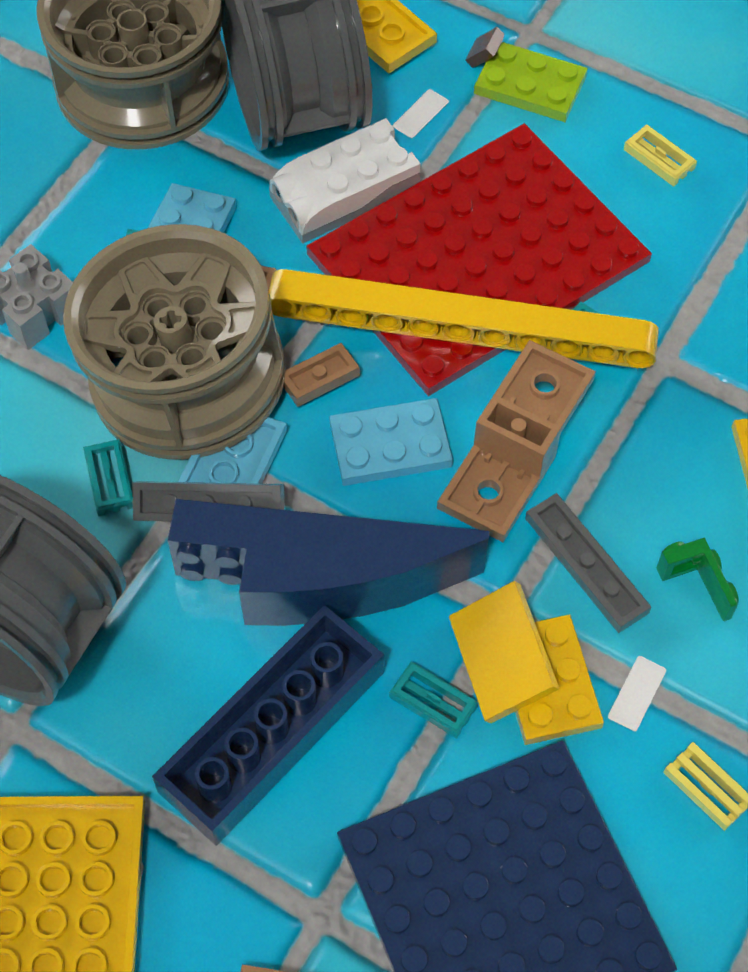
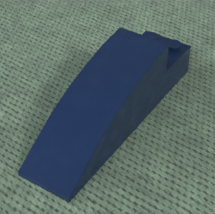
M176 499L169 530L168 545L176 575L191 581H199L206 578L216 579L229 585L240 584L239 595L244 625L286 626L306 624L324 605L342 620L402 607L484 573L489 531Z

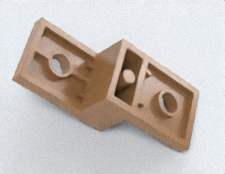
M529 340L477 420L474 445L437 501V509L478 530L489 531V536L504 542L554 461L560 434L592 384L596 371ZM546 381L551 383L555 389L550 392H541L535 387V384ZM484 487H491L499 495L494 499L487 500L482 498L478 491Z

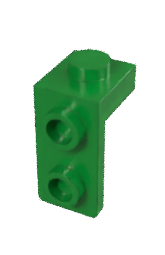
M705 537L686 544L680 541L667 546L662 551L656 567L662 581L698 570L722 620L731 619L738 606V594L734 585L731 582L727 583L721 571L720 557L714 549H710Z

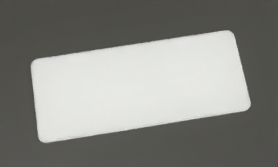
M429 89L392 126L406 136L414 138L449 103V100Z
M638 656L608 714V718L632 731H637L666 673V668L642 656Z

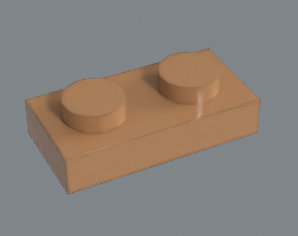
M339 343L285 371L283 387L296 406L299 407L360 376V367L343 344Z

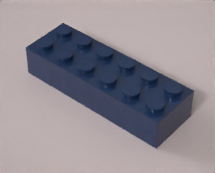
M324 605L152 776L157 792L217 846L384 673V654Z

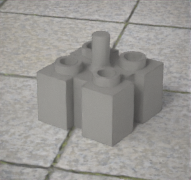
M32 244L9 259L11 268L5 272L0 271V325L6 322L10 334L27 350L50 334L48 326L54 321L59 325L64 324L65 301L73 284L59 269L52 272L49 260Z

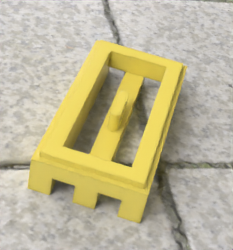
M647 124L624 144V151L673 187L678 184L680 178L684 179L687 176L688 171L692 172L696 168L697 160ZM666 154H667L668 156H670L672 159H674L676 162H678L680 165H678V164L675 163L673 160H671L669 157H667Z
M694 742L673 763H670L663 772L724 831L748 809V793ZM690 758L695 763H697L712 779H714L729 795H731L739 803V805L735 803L720 787H718L702 770H700L690 760ZM683 767L693 778H695L700 783V785L710 795L714 796L730 812V814L728 816L724 814L706 795H704L686 776H684L679 771V769Z

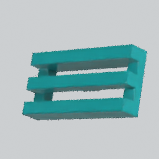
M120 439L83 447L98 516L106 515L105 511L112 510L113 513L119 512L120 507L127 506V509H132L133 496ZM110 450L115 452L124 496L118 498L107 453ZM100 453L110 498L105 501L102 500L93 454Z
M412 661L389 692L391 699L456 739L460 735L463 726H466L471 714L478 708V701ZM411 676L415 677L464 707V710L462 712L441 700L440 697L423 689L409 679ZM404 688L405 690L419 697L423 701L427 702L428 704L432 705L433 707L437 708L441 712L456 720V722H453L452 720L443 716L439 712L435 711L434 709L425 705L424 703L412 697L408 693L404 692L402 689Z

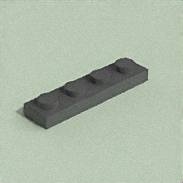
M133 482V520L171 521L176 499L284 510V484Z
M557 493L526 511L525 519L618 633L650 613V604Z

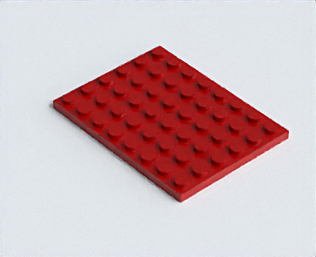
M525 123L306 246L307 255L324 275L563 309H573L580 301L585 302L649 263L652 255ZM372 330L428 396L506 350Z

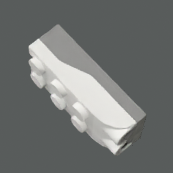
M386 118L292 160L270 179V198L302 244L346 224L420 182L421 163L412 152L408 154L405 148L398 145L394 139L395 129Z

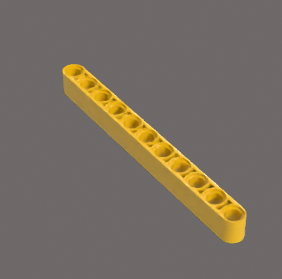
M287 269L275 271L269 287L272 314L284 318L521 352L528 341L531 340L570 359L632 368H647L656 362L659 328L656 324L647 320Z

